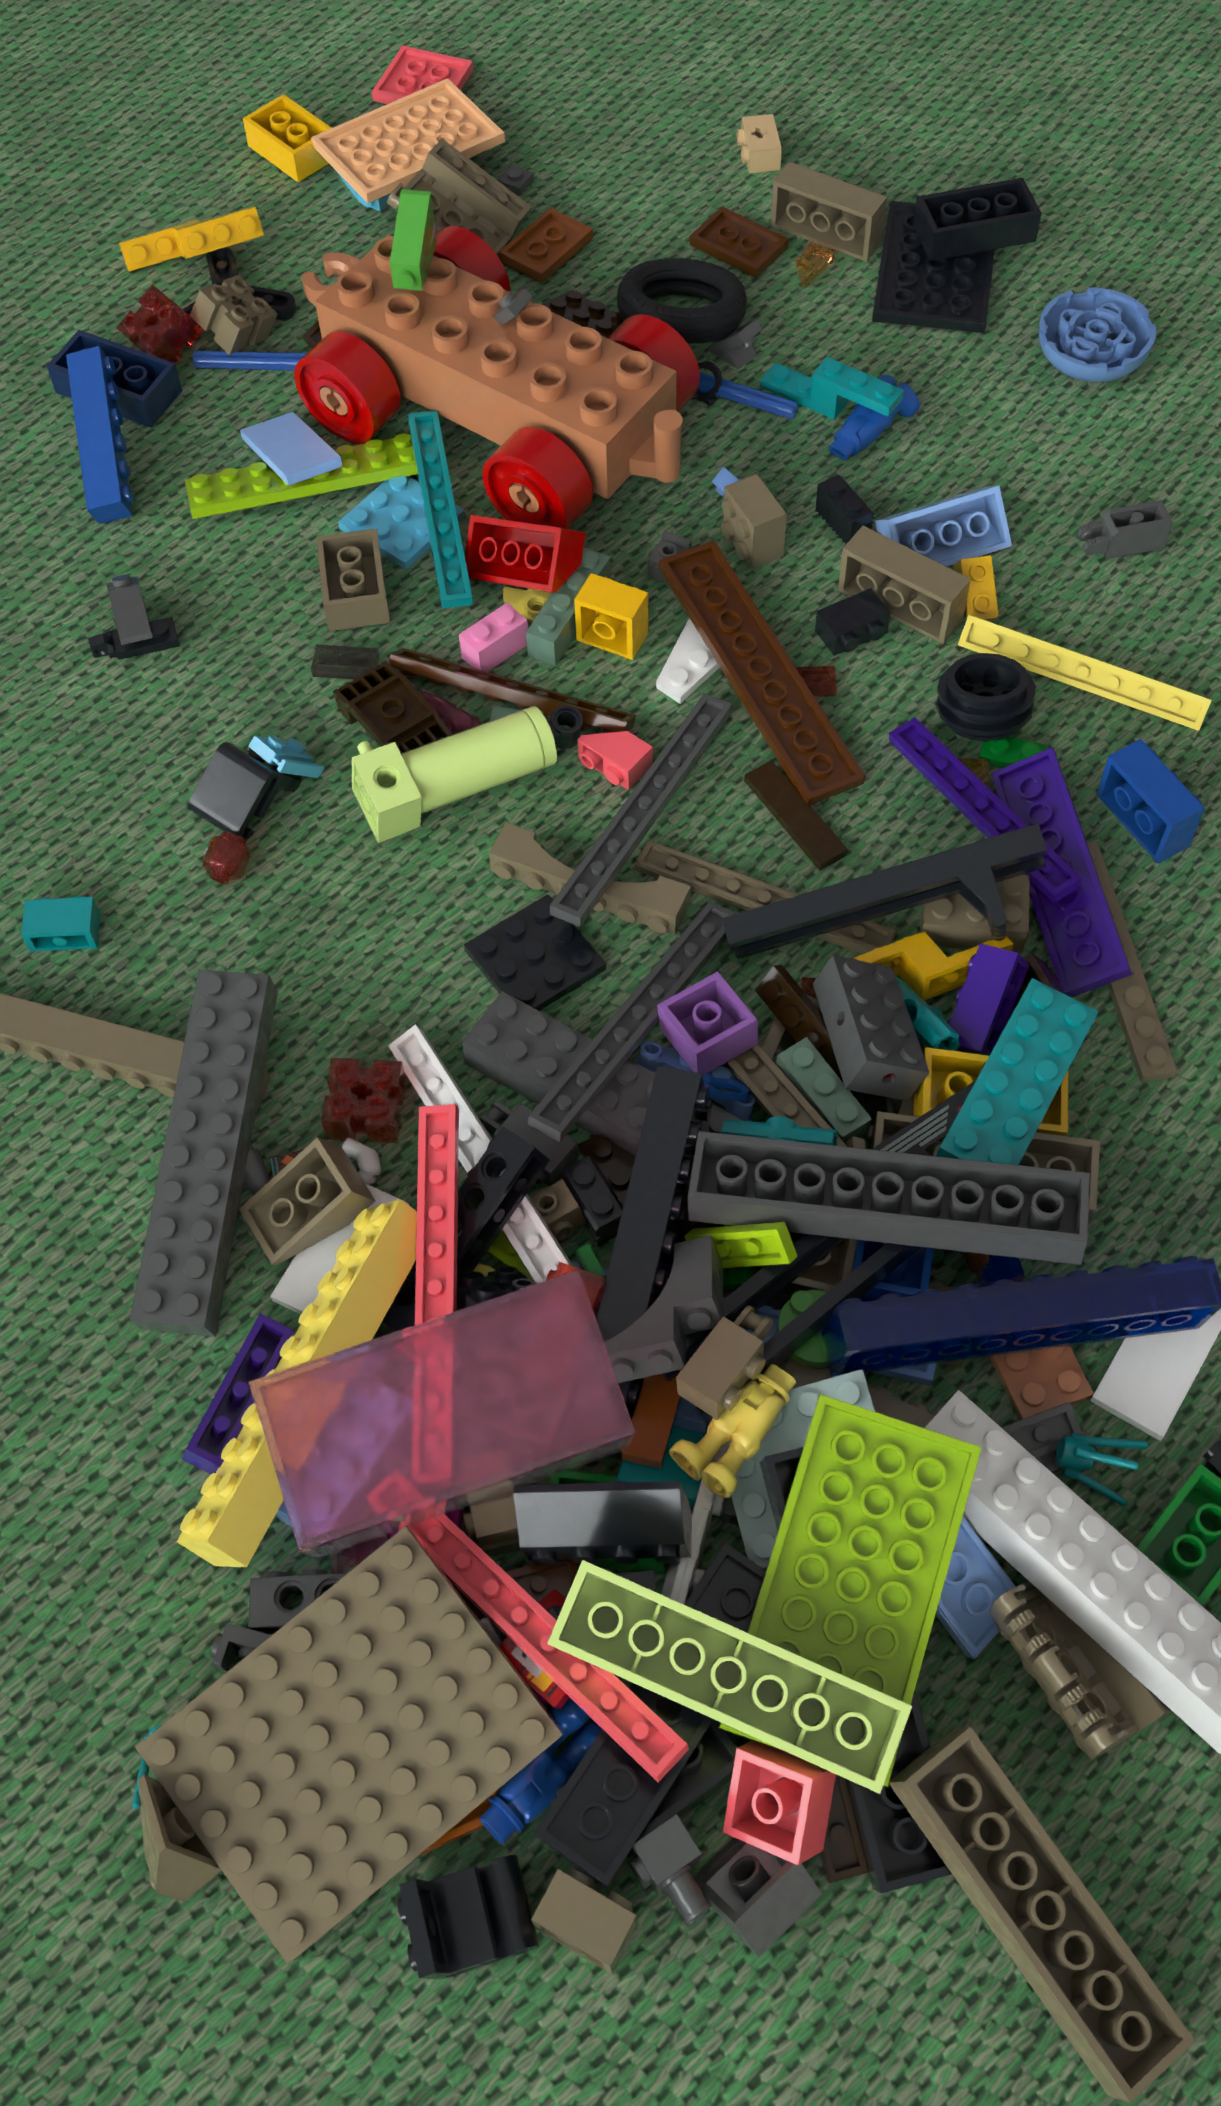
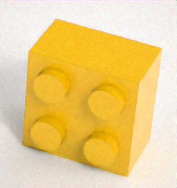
M590 573L574 599L577 641L633 660L648 635V592Z

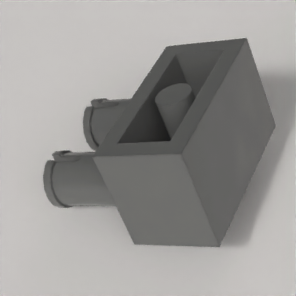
M676 1814L633 1845L632 1856L634 1858L630 1860L632 1864L630 1867L643 1889L651 1885L656 1894L660 1891L662 1894L668 1893L685 1920L686 1926L689 1927L709 1913L712 1905L707 1901L690 1872L691 1869L699 1864L702 1853Z

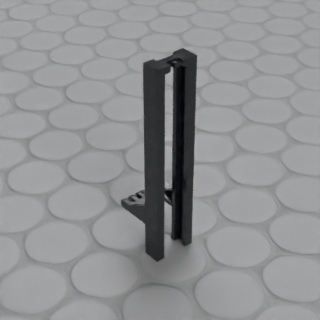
M1039 823L731 915L722 918L729 946L734 949L737 959L960 894L988 921L992 938L1000 942L1006 938V915L996 882L1044 869L1046 863L1042 856L1047 854V848Z
M916 1144L906 1152L908 1154L931 1156L919 1144ZM804 1234L793 1243L798 1257L791 1264L764 1266L723 1299L724 1317L734 1323L748 1305L755 1308L756 1312L846 1238ZM886 1243L763 1344L766 1362L760 1374H763L771 1364L781 1368L784 1360L921 1247ZM713 1329L686 1335V1364ZM682 1369L662 1373V1375L670 1382ZM749 1378L744 1385H746L748 1382H750L751 1379ZM695 1406L696 1411L710 1423L713 1417Z

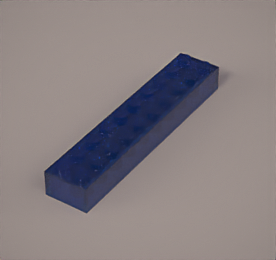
M1188 1256L1178 1259L1172 1264L1162 1265L1161 1261L1156 1260L1143 1263L1138 1268L1125 1269L1123 1265H1115L1102 1270L1100 1273L1089 1274L1087 1270H1076L1060 1278H1051V1275L1043 1274L1030 1278L1028 1282L1014 1283L1012 1279H1003L992 1283L988 1287L977 1288L976 1284H964L954 1288L953 1291L940 1293L938 1289L931 1288L919 1291L915 1296L901 1297L898 1293H891L879 1297L876 1301L863 1302L861 1298H851L840 1302L836 1306L821 1333L827 1351L826 1356L831 1377L861 1369L865 1373L1199 1329L1221 1309V1281L1213 1258L1198 1260L1197 1256Z

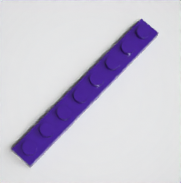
M915 717L889 733V742L987 838L1027 827L1004 802ZM1045 843L1047 854L1042 856L1046 863L1045 868L1024 875H1030V881L1053 903H1056L1081 887L1082 878Z

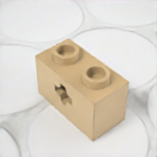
M773 114L742 117L741 129H737V144L741 146L742 164L747 163L749 173L780 170L782 147Z

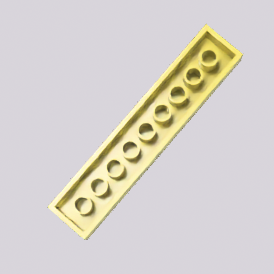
M401 1199L364 1209L356 1217L353 1223L355 1230L350 1239L346 1240L337 1250L335 1255L337 1262L333 1269L327 1272L317 1286L319 1293L313 1304H309L301 1313L298 1320L301 1325L297 1332L282 1346L279 1354L282 1358L277 1367L271 1370L263 1379L260 1386L262 1393L257 1402L250 1405L243 1414L241 1424L244 1426L237 1439H231L224 1447L221 1454V1459L224 1460L223 1464L216 1473L211 1474L206 1479L201 1488L203 1496L198 1505L184 1517L180 1525L182 1533L176 1542L212 1565L223 1567L248 1566L415 1263L417 1211Z

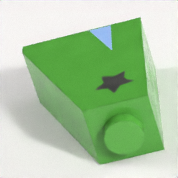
M401 189L390 258L393 288L423 291L437 244L431 192Z

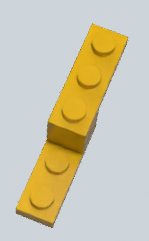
M253 206L202 222L196 219L118 243L127 270L130 272L180 256L188 259L264 236L257 209Z
M923 931L904 937L881 948H875L870 952L854 957V959L893 968L895 976L899 975L925 1001L964 986L969 973V961L976 954L979 945L965 951L956 952L952 956L947 957L928 934ZM1006 936L1003 941L988 940L982 944L1012 951L1014 943Z

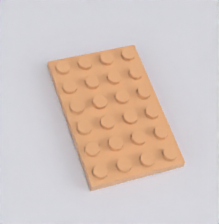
M447 78L311 137L317 152L369 203L392 193L400 183H403V187H405L422 169L428 153L441 139H444L470 159L472 156L504 143L505 134Z

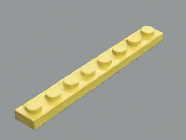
M968 615L958 642V646L978 653L1000 654L1012 658L1031 672L1198 731L1212 702L1210 698L973 615Z

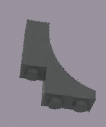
M711 1235L675 1243L671 1274L653 1305L627 1329L596 1346V1359L608 1385L683 1369L686 1365V1335L714 1329L724 1316L723 1263Z

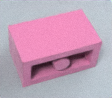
M508 602L459 634L462 659L472 668L485 672L490 671L527 646V619Z

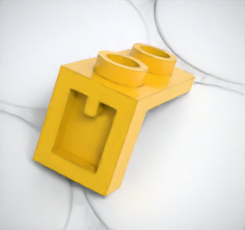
M983 556L959 560L952 566L953 570L971 579L965 607L966 618H968V615L984 620L997 618L999 614L992 557Z

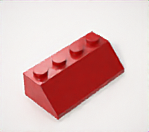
M470 515L465 549L468 576L471 579L556 593L581 565L586 533L559 527Z

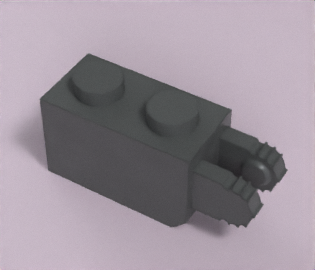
M1162 500L1109 509L1101 516L1099 522L1080 527L1077 535L1080 541H1085L1083 548L1086 555L1104 554L1105 558L1109 559L1164 549L1172 520Z

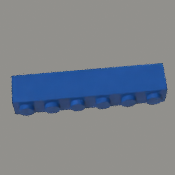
M100 346L66 354L87 511L98 524L133 516L131 503H134V495L127 477L131 476L129 465L124 458V451L127 450V445L120 430V426L123 425V418L116 400L120 399L118 388L113 381V375L116 374L113 359L111 356L107 357Z

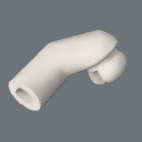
M350 1137L347 1138L342 1149L348 1157L358 1162V1167L360 1168L358 1174L363 1182L368 1185L373 1184L376 1181V1176L381 1173L378 1153Z

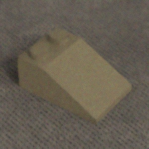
M317 1137L240 1207L239 1210L271 1264L277 1266L350 1225L361 1211L367 1209L376 1200L342 1147Z

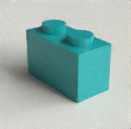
M74 896L72 898L59 899L45 897L38 900H25L21 935L30 952L98 948L100 912L93 897Z

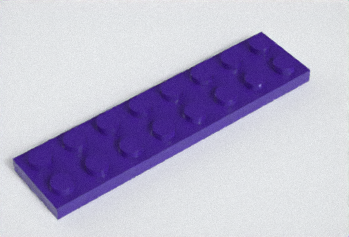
M1053 747L992 772L991 776L998 798L1027 826L1039 823L1044 842L1082 878L1081 887L1056 903H1053L1029 880L1031 900L1058 983L1064 993L1072 998L1133 975Z

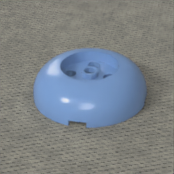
M1091 287L1084 293L1073 294L1072 290L1065 292L1050 301L1041 314L1038 336L1045 357L1060 372L1081 381L1108 382L1129 375L1143 364L1154 345L1156 326L1152 324L1148 317L1149 311L1136 299L1115 290Z

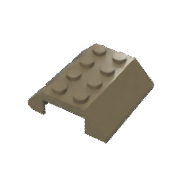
M441 139L427 155L422 169L403 188L406 190L431 192L436 233L448 226L465 228L482 238L494 250L497 256L499 251L511 241L532 208L444 139ZM400 183L392 191L387 200V204L397 211L403 183Z
M1024 1584L1005 1592L994 1601L989 1612L995 1619L999 1632L1010 1641L1021 1657L1024 1669L1036 1679L1045 1692L1051 1708L1060 1714L1071 1730L1075 1743L1081 1750L1086 1752L1091 1761L1125 1742L1171 1711L1170 1708L1037 1588L1020 1594L1026 1589Z

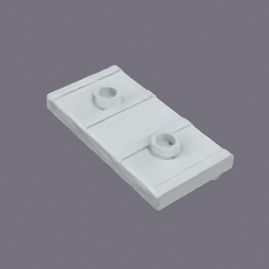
M719 1451L712 1462L718 1461L725 1452ZM701 1480L694 1510H692L691 1557L680 1558L679 1562L669 1563L661 1595L683 1605L705 1574V1570L700 1569L699 1565L707 1534L710 1531L712 1516L720 1517L725 1500L724 1497L711 1492L705 1486L703 1480Z

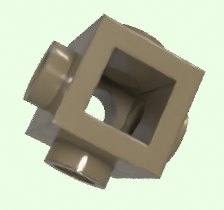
M563 1179L548 1188L539 1189L530 1198L557 1241L567 1239L573 1231L586 1224L579 1205Z

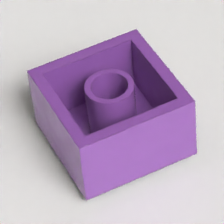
M718 972L657 1005L660 1030L691 1070L701 1073L702 1076L758 1045V1022L756 1017Z

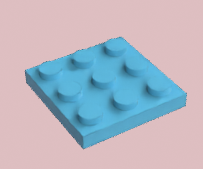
M399 476L384 481L338 521L339 529L344 532L377 529L381 555L406 570L431 548L420 484L409 476ZM455 504L459 523L465 517V509Z

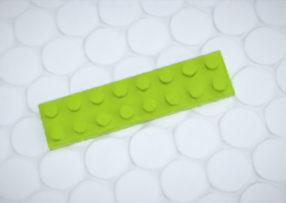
M399 434L391 439H373L361 445L340 446L334 450L341 456L342 466L340 468L292 485H287L267 463L263 462L253 463L249 467L240 469L227 468L219 473L209 475H194L189 479H185L192 518L197 519L386 481L399 476L416 475L418 473L411 435Z

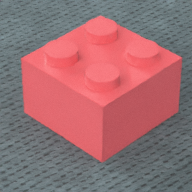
M755 1740L737 1747L723 1833L796 1865L802 1864L824 1849L836 1774L784 1750Z

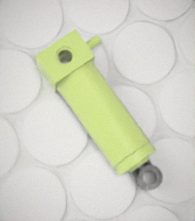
M562 705L552 712L551 717L545 719L542 712L536 706H531L402 754L395 742L372 749L368 741H363L357 747L360 754L352 757V790L377 842L380 843L420 827L422 813L554 765L557 761L556 747L570 749L577 745L581 734L583 716L574 706ZM566 725L571 727V729H563L560 726Z

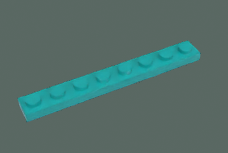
M438 412L408 413L410 435L442 609L473 605V597Z

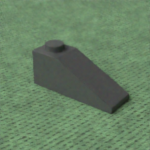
M130 575L114 577L112 582L107 583V589L121 645L153 638L137 576L132 578Z

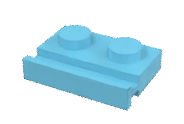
M254 735L248 746L269 764L278 765L277 771L280 773L318 778L325 768L321 764H314L315 759L305 751L307 747L293 738L286 741L274 735H269V737Z

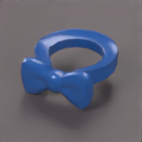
M705 1074L704 1076L705 1087L709 1088V1094L730 1101H744L749 1096V1088L740 1082L725 1078H714L710 1074ZM717 1087L731 1089L738 1093L724 1092L717 1089Z

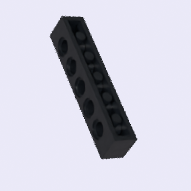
M502 1127L497 1136L491 1139L487 1150L476 1166L468 1172L464 1183L458 1190V1233L461 1230L462 1232L458 1237L457 1277H460L463 1272L473 1271L550 1162V1159L537 1148L505 1127ZM416 1261L382 1321L412 1343H414L415 1300L413 1301L416 1286Z

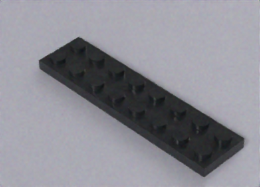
M724 1543L684 1605L744 1632H748L766 1570ZM632 1683L629 1689L688 1744L689 1750L657 1782L602 1729L534 1831V1836L605 1888L613 1880L632 1850L633 1845L639 1839L714 1720L635 1683Z

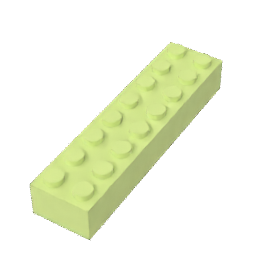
M584 1560L581 1562L547 1643L879 1794L881 1793L912 1706Z

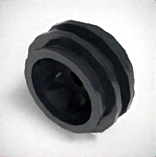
M990 653L968 655L956 660L940 676L937 687L936 709L947 727L957 735L977 741L1002 740L1015 734L1032 718L1036 685L1025 667L1012 658Z

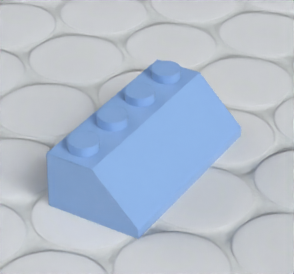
M999 485L978 488L875 520L877 532L946 567L956 564L961 559L979 557L1012 546Z

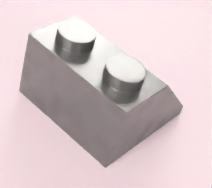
M736 1838L730 1841L693 1877L715 1911L737 1937L758 1957L773 1945L822 1895L802 1864L796 1865Z

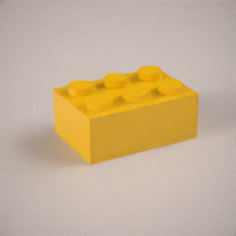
M283 94L243 118L248 146L297 182L302 181L329 164L314 148L311 137L327 131L331 127Z

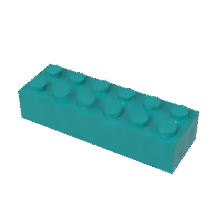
M1032 978L943 1140L936 1157L1019 1165L1099 1011Z

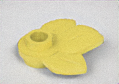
M511 587L503 588L504 603L508 602L529 623L534 621L552 592L530 588L527 590Z

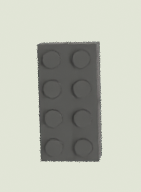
M832 955L813 982V987L845 1089L908 1101L930 1072L893 968L859 961L854 958Z

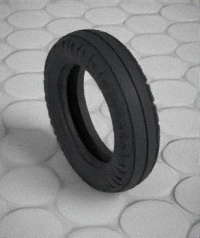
M661 258L636 265L623 276L617 291V306L620 316L624 321L633 315L653 316L674 328L688 344H700L719 340L735 331L745 316L747 297L741 281L723 267L697 259L664 258L663 260ZM666 293H683L706 298L714 302V304L697 308H680L655 302L650 297Z

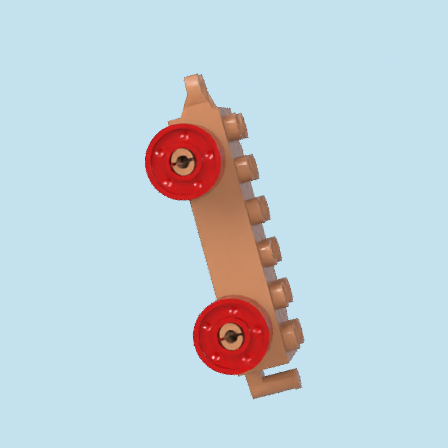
M458 226L445 227L436 234L437 244L423 291L393 288L390 258L394 236L389 234L377 241L374 248L360 260L343 253L324 254L325 274L328 277L339 276L333 285L321 284L313 272L302 274L305 295L308 301L314 304L317 309L322 340L296 364L294 370L295 384L303 403L312 416L335 436L352 444L366 443L396 415L400 409L401 396L431 411H437L439 415L501 445L485 462L482 478L485 490L492 504L505 520L569 529L588 509L592 502L593 492L609 499L630 475L656 478L664 483H670L679 478L681 430L683 428V418L679 411L697 392L700 384V371L696 357L688 343L674 328L664 321L649 315H633L627 318L606 338L601 336L595 329L582 327L551 312L544 305L534 304L529 301L515 318L501 326L493 316L501 308L498 302L511 291L507 272L497 254L482 238Z

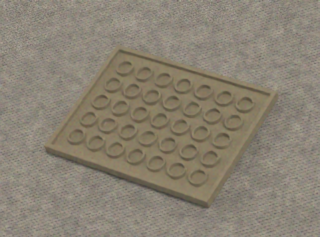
M405 1526L135 1748L287 1964H290L558 1740L564 1732L411 1529Z

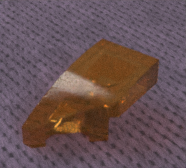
M811 241L802 254L795 257L801 286L804 288L809 286L835 260L833 251Z

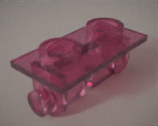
M424 689L421 690V695L437 711L440 719L453 735L482 725L478 716L471 715L463 709L457 710L456 705L442 698L441 694H433Z

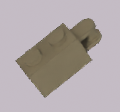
M750 1305L744 1308L734 1323L723 1316L676 1376L678 1395L716 1420L719 1419L726 1409L731 1411L742 1396L743 1391L741 1388L749 1378L755 1380L765 1365L763 1339L769 1333L773 1325V1319L768 1316L764 1319L755 1314V1308ZM747 1327L754 1332L751 1334L745 1328Z

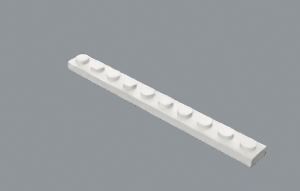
M415 1024L388 1046L425 1106L456 1104L458 1107V1159L468 1173L483 1156L492 1138L422 1029ZM526 1195L503 1227V1231L536 1284L550 1294L549 1305L552 1310L560 1315L586 1295L589 1290L529 1196Z

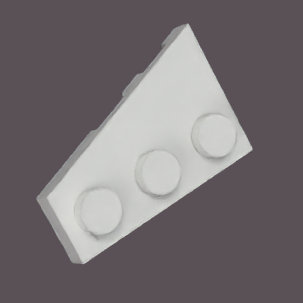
M690 618L656 681V688L679 704L720 668Z

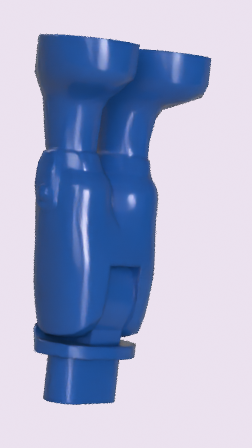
M881 375L877 377L897 387L896 380L892 376ZM901 382L898 387L904 390L903 399L888 417L857 404L841 429L834 435V441L829 446L830 452L843 460H847L851 455H857L861 450L873 443L890 426L897 413L907 418L913 416L920 408V402L915 392L906 383Z
M570 1697L561 1710L552 1707V1717L564 1734L497 1790L496 1796L492 1795L488 1799L491 1806L479 1818L485 1828L501 1844H504L514 1831L520 1833L525 1828V1824L539 1816L556 1799L555 1791L567 1783L602 1730L598 1725L586 1723L590 1716ZM577 1731L560 1756L554 1759L556 1748L566 1737Z

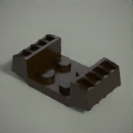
M386 660L374 669H370L367 673L358 676V678L347 682L346 685L333 691L338 709L351 725L358 721L380 747L395 742L402 754L453 735L429 702L401 672H397Z

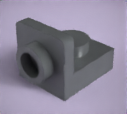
M226 1623L223 1634H217L212 1646L211 1658H214L213 1665L221 1672H228L236 1649L239 1650L237 1656L244 1659L272 1635Z

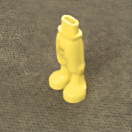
M771 1364L763 1374H759L755 1380H751L741 1388L743 1391L742 1396L731 1411L726 1409L718 1420L712 1418L706 1435L699 1442L694 1444L684 1439L676 1442L669 1450L672 1459L694 1480L699 1481L702 1478L703 1483L711 1492L724 1498H730L738 1486L737 1472L745 1460L752 1458L760 1450L761 1442L777 1419L781 1408L790 1400L788 1392L796 1384V1380L778 1366ZM731 1442L726 1453L718 1461L712 1462L721 1447Z

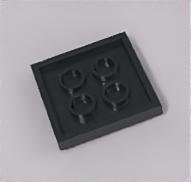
M548 894L464 944L465 952L499 994L503 991L538 1011L607 970L606 962L574 924L550 915V904L553 902V899Z

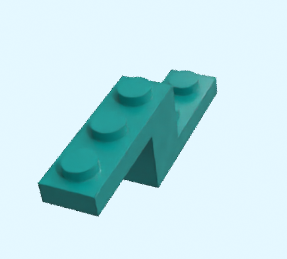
M826 357L814 371L812 378L775 362L760 379V387L834 420L849 403V400L888 417L902 401L904 390L830 357Z

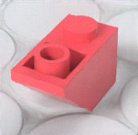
M628 731L581 735L578 738V757L585 767L589 769L595 768L604 774L610 783L614 785L620 784L627 790H630L653 764V747Z

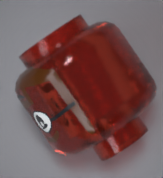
M222 832L221 836H214L210 839L202 860L203 867L210 872V879L218 883L228 884L229 880L243 878L251 857V851L246 846L247 841L228 832Z

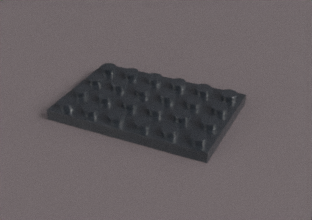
M890 201L872 322L985 333L995 250L930 261L913 226L916 203Z

